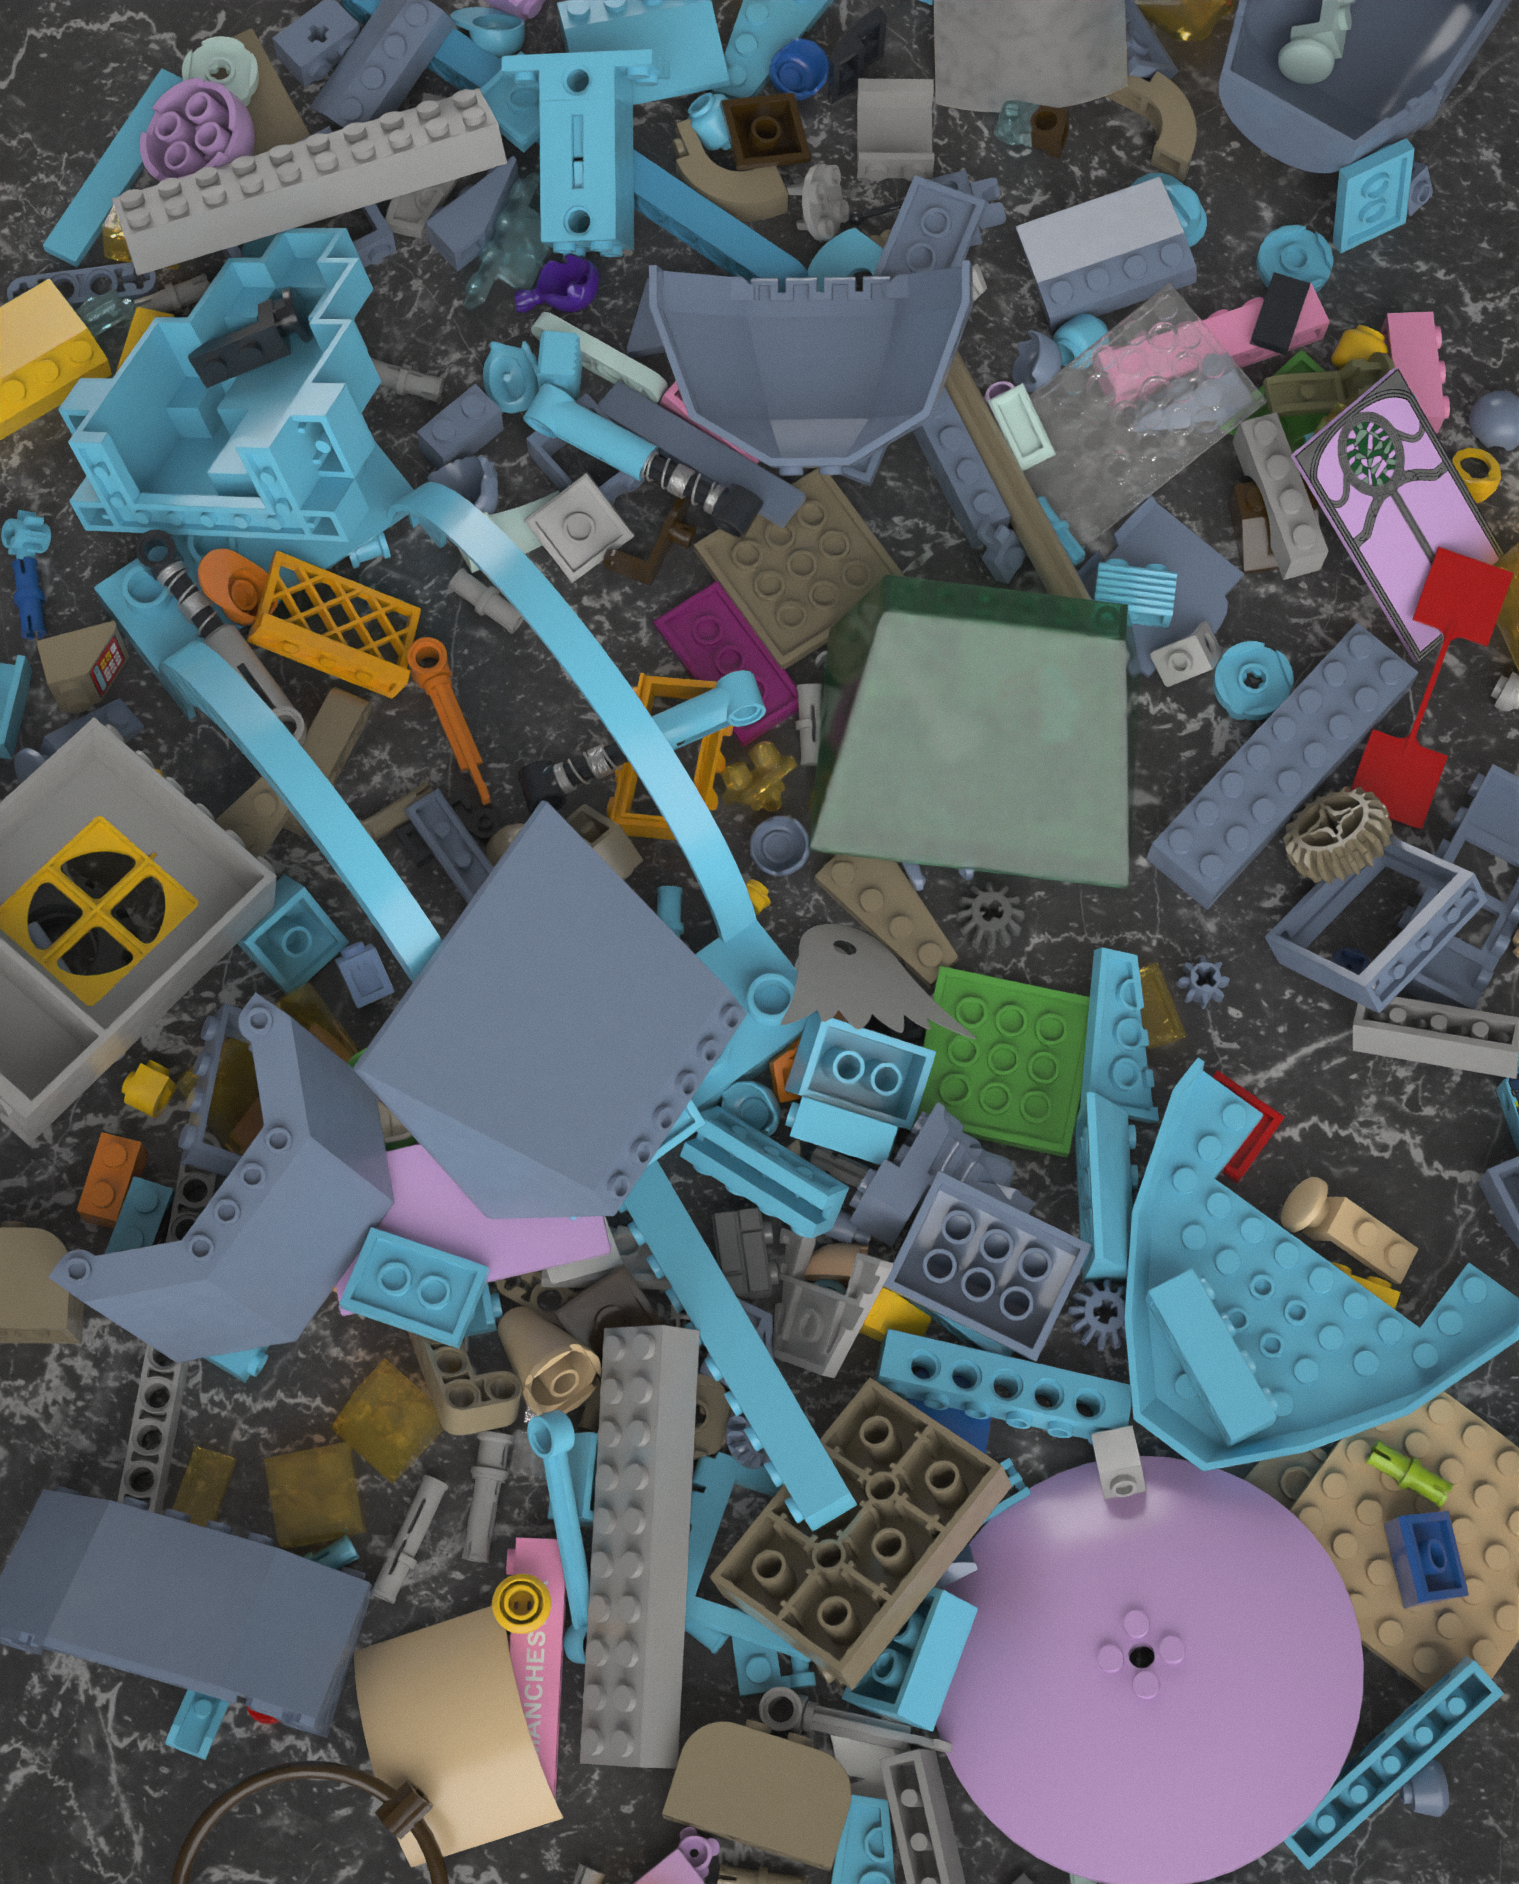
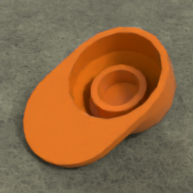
M223 548L210 551L202 558L198 567V579L202 590L208 598L221 607L223 613L231 622L241 626L253 625L257 617L268 573L235 551ZM278 600L271 603L268 614H273L277 608Z

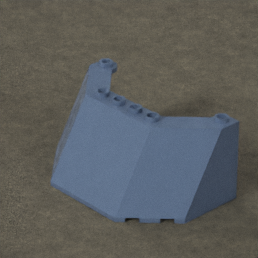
M256 992L241 1011L238 1024L242 1035L251 1042L248 1050L253 1053L264 1127L181 1241L97 1256L85 1250H73L61 1258L48 1276V1278L79 1300L177 1363L247 1351L275 1344L296 1342L362 1250L370 1228L377 1229L395 1203L377 1095L351 1066L291 1016Z
M57 1486L56 1491L42 1490L0 1576V1644L42 1655L43 1649L74 1656L206 1694L234 1704L236 1703L237 1696L247 1698L245 1706H248L251 1710L272 1716L285 1726L328 1738L372 1595L370 1590L373 1586L370 1582L365 1581V1573L347 1567H341V1571L273 1547L274 1539L264 1535L249 1532L247 1539L231 1535L233 1528L218 1522L208 1520L206 1527L189 1523L190 1515L176 1510L166 1509L164 1515L148 1511L150 1504L137 1499L125 1497L123 1504L111 1500L82 1496L81 1492L62 1486Z

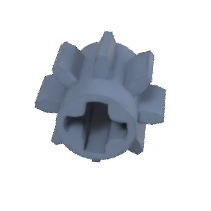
M1202 955L1196 966L1188 962L1184 964L1182 970L1188 977L1180 978L1177 982V987L1186 989L1185 1003L1191 1000L1200 1002L1201 1008L1205 1009L1211 998L1219 1003L1222 1001L1224 994L1218 988L1226 987L1230 981L1229 977H1221L1219 970L1222 962H1217L1214 965L1206 962L1205 956ZM1204 978L1210 981L1209 985L1204 984L1202 987L1196 983L1197 980L1201 981Z

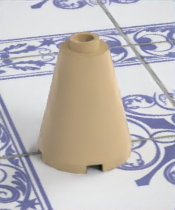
M516 1307L504 1314L498 1325V1335L513 1373L522 1383L523 1398L533 1412L541 1415L553 1410H560L566 1414L579 1407L591 1396L595 1389L592 1382L596 1372L599 1376L601 1375L602 1368L599 1357L590 1347L529 1307Z

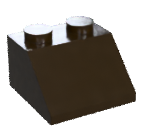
M1300 475L1319 524L1317 500L1303 476ZM1255 482L1234 484L1228 507L1242 572L1249 574L1279 569L1270 546L1271 533L1266 506Z

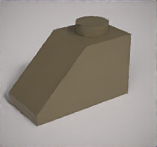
M583 804L565 819L623 880L628 878L634 868L643 861L622 827L588 805Z

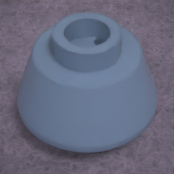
M1433 1758L1398 1789L1401 1803L1403 1805L1408 1804L1412 1812L1441 1817L1449 1807V1790L1446 1775L1441 1763Z

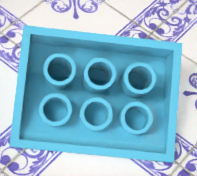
M568 0L557 3L561 37L566 53L653 49L670 63V79H659L656 86H638L633 81V105L730 86L711 0Z
M1086 1092L1074 1126L1080 1240L1092 1245L1082 1265V1284H1087L1088 1282L1103 1283L1105 1279L1110 1280L1111 1283H1127L1131 1220L1134 1207L1132 1189H1138L1137 1165L1130 1164V1149L1136 1148V1128L1134 1124L1128 1125L1127 1111L1096 1092Z

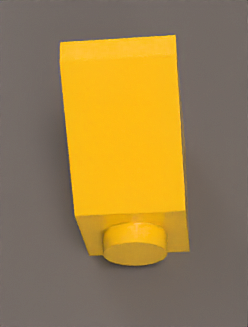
M882 1287L859 1333L880 1342L883 1341L888 1329L924 1337L932 1317L895 1292Z

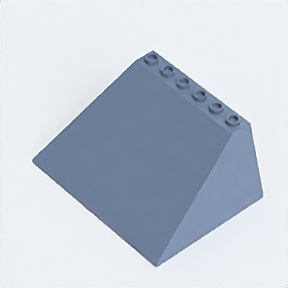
M541 801L353 1069L485 1217L490 1219L615 1216L747 1013L716 975L548 802Z

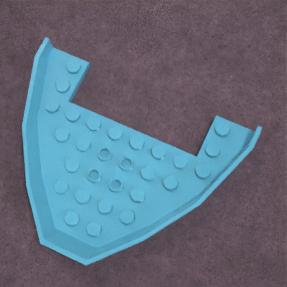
M1200 1058L1195 1060L1172 1091L1132 1210L1124 1320L1133 1419L1201 1471L1304 1453L1411 1414L1519 1340V1298L1471 1263L1466 1265L1419 1328L1216 1180L1217 1176L1260 1122L1263 1114L1203 1071L1205 1063ZM1191 1268L1194 1269L1198 1278L1204 1276L1209 1282L1215 1295V1299L1211 1301L1218 1314L1225 1313L1230 1319L1236 1335L1232 1337L1240 1352L1246 1350L1257 1368V1373L1253 1374L1261 1389L1267 1387L1278 1405V1410L1275 1411L1277 1418L1272 1426L1230 1448L1224 1442L1145 1301L1149 1290Z

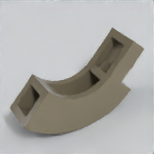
M1156 71L1150 82L1142 77L1129 76L1127 74L1128 86L1105 97L1137 112L1152 124L1158 141L1154 146L1150 165L1184 181L1191 164L1197 138L1196 119L1188 99L1173 81Z

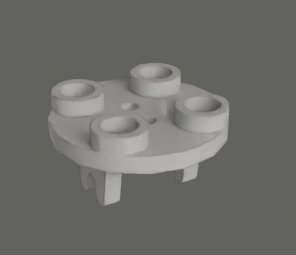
M816 164L810 167L805 177L796 178L793 180L794 185L787 186L789 195H802L803 220L796 221L798 230H808L814 239L818 241H830L836 236L841 223H846L849 219V205L842 198L840 186L841 173L837 165Z

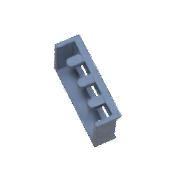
M224 1003L214 1016L209 1015L206 1018L201 1030V1039L205 1040V1045L194 1065L193 1074L197 1075L198 1079L196 1087H193L187 1099L186 1111L191 1113L189 1122L185 1124L180 1134L178 1147L183 1149L180 1165L189 1164L228 1177L242 1156L203 1143L224 1035L251 1044V1042L242 1035L239 1029L238 1021L243 1009Z

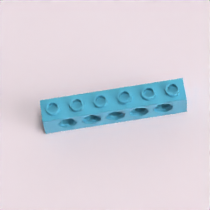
M891 1329L887 1330L881 1343L874 1379L902 1399L911 1398L924 1401V1404L932 1409L945 1410L950 1407L963 1410L966 1415L972 1418L988 1419L993 1417L1006 1420L1009 1426L1027 1429L1032 1426L1045 1429L1048 1434L1058 1438L1075 1436L1088 1439V1442L1092 1445V1433L1128 1426L1132 1404L1131 1387L1129 1384ZM919 1366L926 1369L930 1378H918L913 1374L911 1368ZM962 1376L966 1378L971 1388H960L954 1383L952 1377ZM1001 1385L1006 1387L1012 1397L1003 1398L999 1396L993 1386ZM1035 1395H1044L1049 1398L1052 1407L1046 1408L1039 1405ZM1076 1404L1088 1406L1093 1413V1417L1081 1415L1076 1408Z
M1465 1656L1342 1767L1338 1778L1324 1800L1310 1817L1283 1842L1302 1864L1310 1870L1504 1694L1502 1690L1475 1660Z

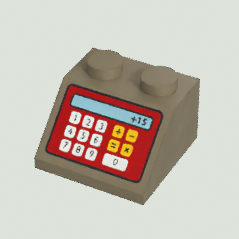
M115 620L36 641L47 685L61 713L67 711L70 713L84 712L91 705L100 703L129 658L127 647Z

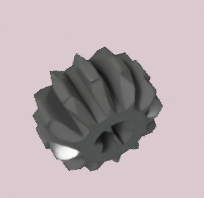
M989 881L986 883L984 893L978 887L973 886L969 892L971 898H960L959 906L962 910L956 913L955 919L956 922L964 924L960 929L962 937L974 935L971 944L974 948H977L981 941H986L987 949L991 952L995 949L996 940L1002 946L1008 947L1011 943L1010 936L1020 935L1022 928L1018 923L1024 920L1025 912L1016 909L1021 901L1019 896L1006 898L1009 890L1007 885L1002 886L998 893L994 892V885ZM990 911L997 914L990 922L983 919Z

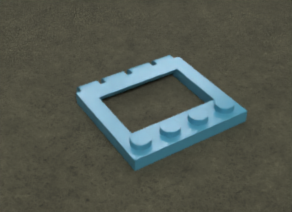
M718 1452L716 1459L708 1456L698 1459L692 1476V1486L703 1490L704 1494L693 1490L691 1494V1531L689 1534L685 1620L810 1662L809 1658L750 1615L695 1596L733 1485L737 1484L772 1497L784 1485L783 1483L776 1487L765 1467L759 1466L758 1469L746 1468L738 1463L733 1456Z

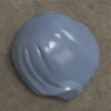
M483 454L477 457L475 455L472 457L466 456L462 460L455 459L454 462H448L445 466L428 475L427 479L429 482L440 483L454 490L470 501L481 512H488L490 515L496 511L499 497L498 474L493 468V462H489L488 458L484 457Z

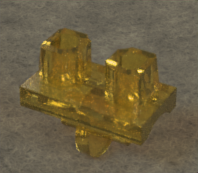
M762 741L748 752L756 766L753 771L750 772L745 762H735L721 771L722 778L728 789L720 795L725 805L730 806L736 801L743 806L749 804L756 812L762 807L769 812H775L782 807L783 802L780 793L786 787L780 779L798 765L793 756H781L772 741Z

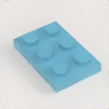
M1407 138L1395 144L1386 145L1379 149L1378 152L1339 169L1333 245L1340 254L1406 223L1415 150Z
M371 1227L339 1305L347 1311L459 1349L490 1274V1269L488 1266Z

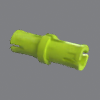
M1379 1439L1376 1441L1371 1449L1373 1453L1368 1454L1365 1460L1366 1464L1372 1465L1397 1480V1486L1406 1490L1409 1487L1434 1502L1438 1507L1445 1503L1448 1498L1446 1493H1451L1453 1483L1422 1467V1461L1416 1457L1409 1459L1384 1444L1383 1441Z

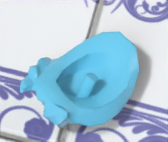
M492 341L490 343L491 351L483 368L485 391L502 412L510 414L523 412L530 407L538 393V364L536 356L531 352L530 346L526 341H522L521 348Z

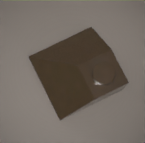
M794 93L721 100L720 107L737 170L808 163L811 161V154Z

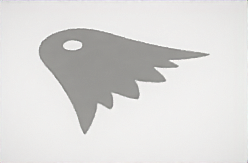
M838 924L817 925L808 929L803 934L799 944V966L795 991L781 1025L796 1022L809 1016L816 1010L819 1012L821 1020L826 1022L833 1018L837 1010H839L851 1026L857 1030L863 1028L873 1014L891 1029L902 1033L904 1030V1015H906L913 1022L926 1029H931L927 1020L929 1019L956 1033L976 1039L974 1035L945 1012L919 986L887 947L871 935L861 930ZM839 940L847 941L855 946L856 953L852 955L842 954L834 948L833 944Z

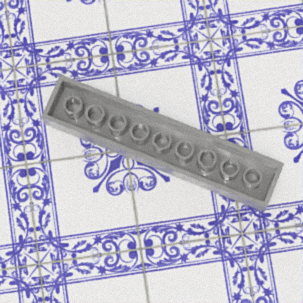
M479 88L475 90L465 89L445 99L424 101L418 104L417 107L405 111L387 112L380 118L365 123H351L335 132L314 134L305 141L292 145H278L262 154L241 156L232 163L215 168L204 167L195 174L182 178H168L162 180L158 185L142 190H128L122 193L121 196L112 198V202L138 276L507 164L498 122Z
M666 1325L604 1328L580 1764L676 1769L678 1764L700 1330Z

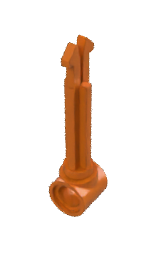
M420 638L412 643L407 653L411 677L430 696L460 770L462 772L469 770L478 796L484 806L491 803L486 784L477 767L483 764V761L451 687L452 682L450 678L452 672L449 667L446 648L435 638ZM428 657L438 660V663L432 668L419 666L420 661Z

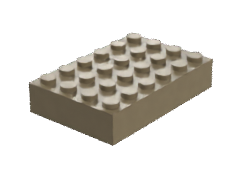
M871 1377L820 1439L857 1506L812 1532L805 1519L797 1523L784 1501L791 1497L784 1484L710 1576L726 1599L851 1690L860 1682L1012 1487L1001 1464Z

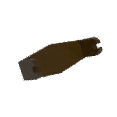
M655 480L652 481V482H654V483H656V484H658V485L661 486V483H659V482H657V481H655ZM677 497L648 562L621 551L610 549L603 556L605 567L615 573L651 586L673 543L689 549L691 546L690 542L694 540L697 526L683 522L691 504V499Z

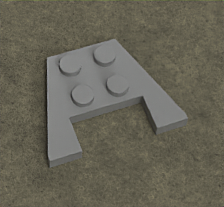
M782 1228L780 1244L786 1245L785 1263H778V1277L780 1280H783L782 1303L775 1304L773 1355L777 1359L819 1375L835 1378L887 1280L893 1263L857 1252L846 1294L805 1280L806 1276L804 1275L811 1260L816 1238L802 1237L792 1230Z

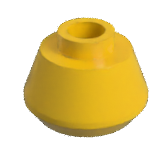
M515 1574L509 1576L498 1585L492 1598L493 1614L497 1622L510 1632L517 1634L533 1632L545 1623L550 1614L551 1596L549 1590L540 1579L533 1575ZM516 1602H518V1609H517V1610H515V1604H516ZM529 1602H531V1609H530V1610H528V1603H529Z

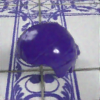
M570 253L565 256L567 261L564 263L550 260L541 270L536 288L515 292L516 311L526 313L537 304L541 305L544 302L566 313L583 310L589 306L598 292L600 283L598 268L593 262Z

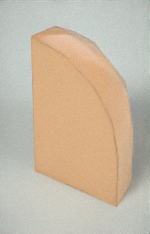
M837 1243L821 1247L812 1253L810 1263L804 1275L806 1276L805 1280L818 1281L826 1279L836 1280L841 1284H849L857 1252L867 1255L868 1245Z

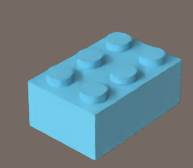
M812 1013L807 1017L785 1091L912 1130L936 1051L865 1028L857 1030L851 1024L834 1018L823 1022L819 1014Z
M933 1587L856 1687L851 1690L846 1686L842 1699L878 1717L933 1732L966 1640L972 1629L978 1608L945 1590Z

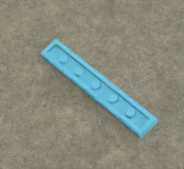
M161 68L44 242L45 252L78 268L115 212L112 198L121 196L122 193L130 190L145 168L140 154L141 132L147 133L149 124L156 113L152 107L165 92L183 82V78Z

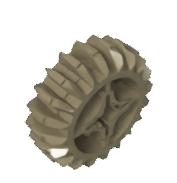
M1345 786L1337 793L1331 789L1326 796L1320 797L1316 795V800L1311 804L1303 803L1304 810L1292 814L1293 822L1285 826L1287 834L1283 837L1287 857L1291 865L1295 866L1297 872L1303 878L1309 877L1314 883L1324 879L1328 884H1331L1336 878H1340L1345 882L1348 875L1356 873L1360 876L1362 868L1366 866L1373 867V859L1383 857V848L1391 844L1390 835L1393 833V829L1385 805L1380 802L1372 791L1365 792L1361 787L1352 791L1348 786Z

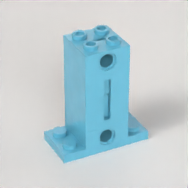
M653 49L502 56V72L512 78L514 83L524 86V89L527 91H539L541 242L553 248L554 253H563V258H566L565 256L569 253L585 258L586 252L590 251L600 252L601 257L623 256V250H634L633 81L638 86H656L659 79H670V63Z

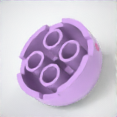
M201 78L185 80L165 92L152 107L156 113L149 124L147 133L141 132L140 154L147 171L159 182L168 178L178 179L192 175L204 167L215 168L232 163L241 156H252L255 145L253 121L244 103L221 83L203 81Z

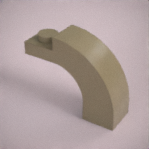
M691 119L676 123L677 139L672 140V145L677 157L676 178L739 221L765 220L788 212V192L776 166L739 172L724 169L711 161L705 153L696 131L691 126Z

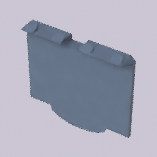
M1152 495L1112 534V544L1117 548L1104 562L1100 550H1098L1077 572L1092 601L1099 562L1106 563L1109 559H1122L1133 567L1145 568L1149 564H1161L1169 569L1168 571L1177 572L1173 615L1169 628L1164 629L1162 627L1156 628L1155 626L1093 619L1091 616L1086 620H1079L1147 678L1156 670L1150 657L1153 650L1192 635L1203 621H1207L1213 634H1216L1227 614L1228 601L1225 596L1244 577L1242 571L1159 505Z

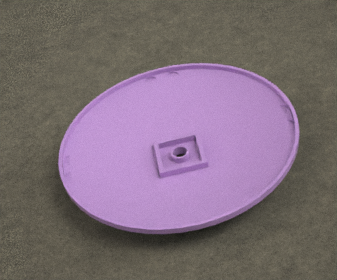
M1140 1456L1146 1492L1132 1494L1128 1497H1115L1104 1500L1097 1462L1083 1464L1058 1473L1034 1485L1029 1489L1031 1494L990 1519L969 1544L978 1570L945 1586V1591L977 1607L978 1611L945 1697L941 1713L937 1719L936 1727L940 1739L952 1743V1753H945L959 1781L973 1802L992 1824L1014 1843L1036 1858L1064 1872L1105 1884H1192L1206 1881L1235 1871L1257 1860L1285 1841L1310 1817L1338 1778L1352 1747L1359 1723L1363 1698L1364 1661L1361 1635L1354 1607L1340 1574L1315 1536L1291 1511L1251 1483L1220 1469L1201 1471L1187 1460L1170 1457ZM1138 1647L1151 1649L1155 1654L1153 1663L1146 1668L1133 1666L1129 1659L1134 1649Z

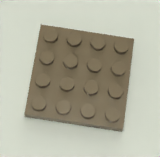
M819 468L791 484L805 493L806 501L784 528L758 514L744 538L734 537L718 529L694 544V552L732 600L781 669L790 667L852 628L854 615L857 612L865 619L868 618L867 605L884 608L911 590L909 581L831 475H819Z

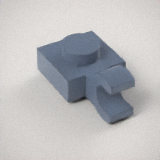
M984 520L976 532L978 538L987 547L982 560L996 581L1008 584L1015 572L1021 567L1027 553L1013 530L1007 529L1002 524L995 530L987 520Z

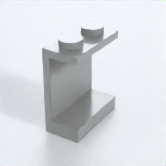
M858 78L857 178H867L872 181H881L886 178H904L912 181L914 175L925 179L933 177L932 103L934 79Z

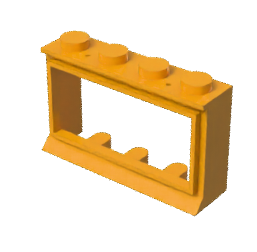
M640 673L638 687H633V691L651 715L655 696L692 699L716 688L717 682L646 676L644 673ZM732 725L702 738L693 783L709 810H716L718 806V796L712 787L715 773H724L726 762L720 747L722 737L732 735ZM629 762L623 764L621 770L615 769L617 786L615 796L610 797L608 801L607 817L619 824L627 836L676 841L663 816L630 813L638 775Z

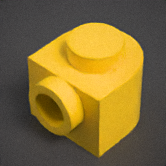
M149 1060L146 1065L140 1063L137 1071L130 1072L123 1083L121 1091L125 1094L124 1103L153 1118L159 1117L178 1087L168 1077L171 1071L152 1060Z

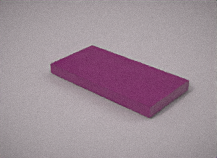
M717 581L653 621L654 628L693 680L718 682L725 675L741 670L750 671L754 674L766 712L760 720L752 724L740 727L733 726L732 734L742 747L799 711L797 685L785 669H781Z

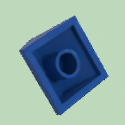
M1449 1511L1404 1515L1384 1523L1404 1609L1469 1596Z

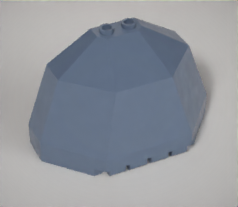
M962 260V267L913 274H897L892 280L891 276H864L863 291L856 292V277H825L824 292H818L817 277L786 278V293H779V278H751V284H749L743 277L664 271L657 265H649V307L691 420L768 466L779 468V475H803V468H819V475H843V467H852L933 419L973 307V266L970 260Z

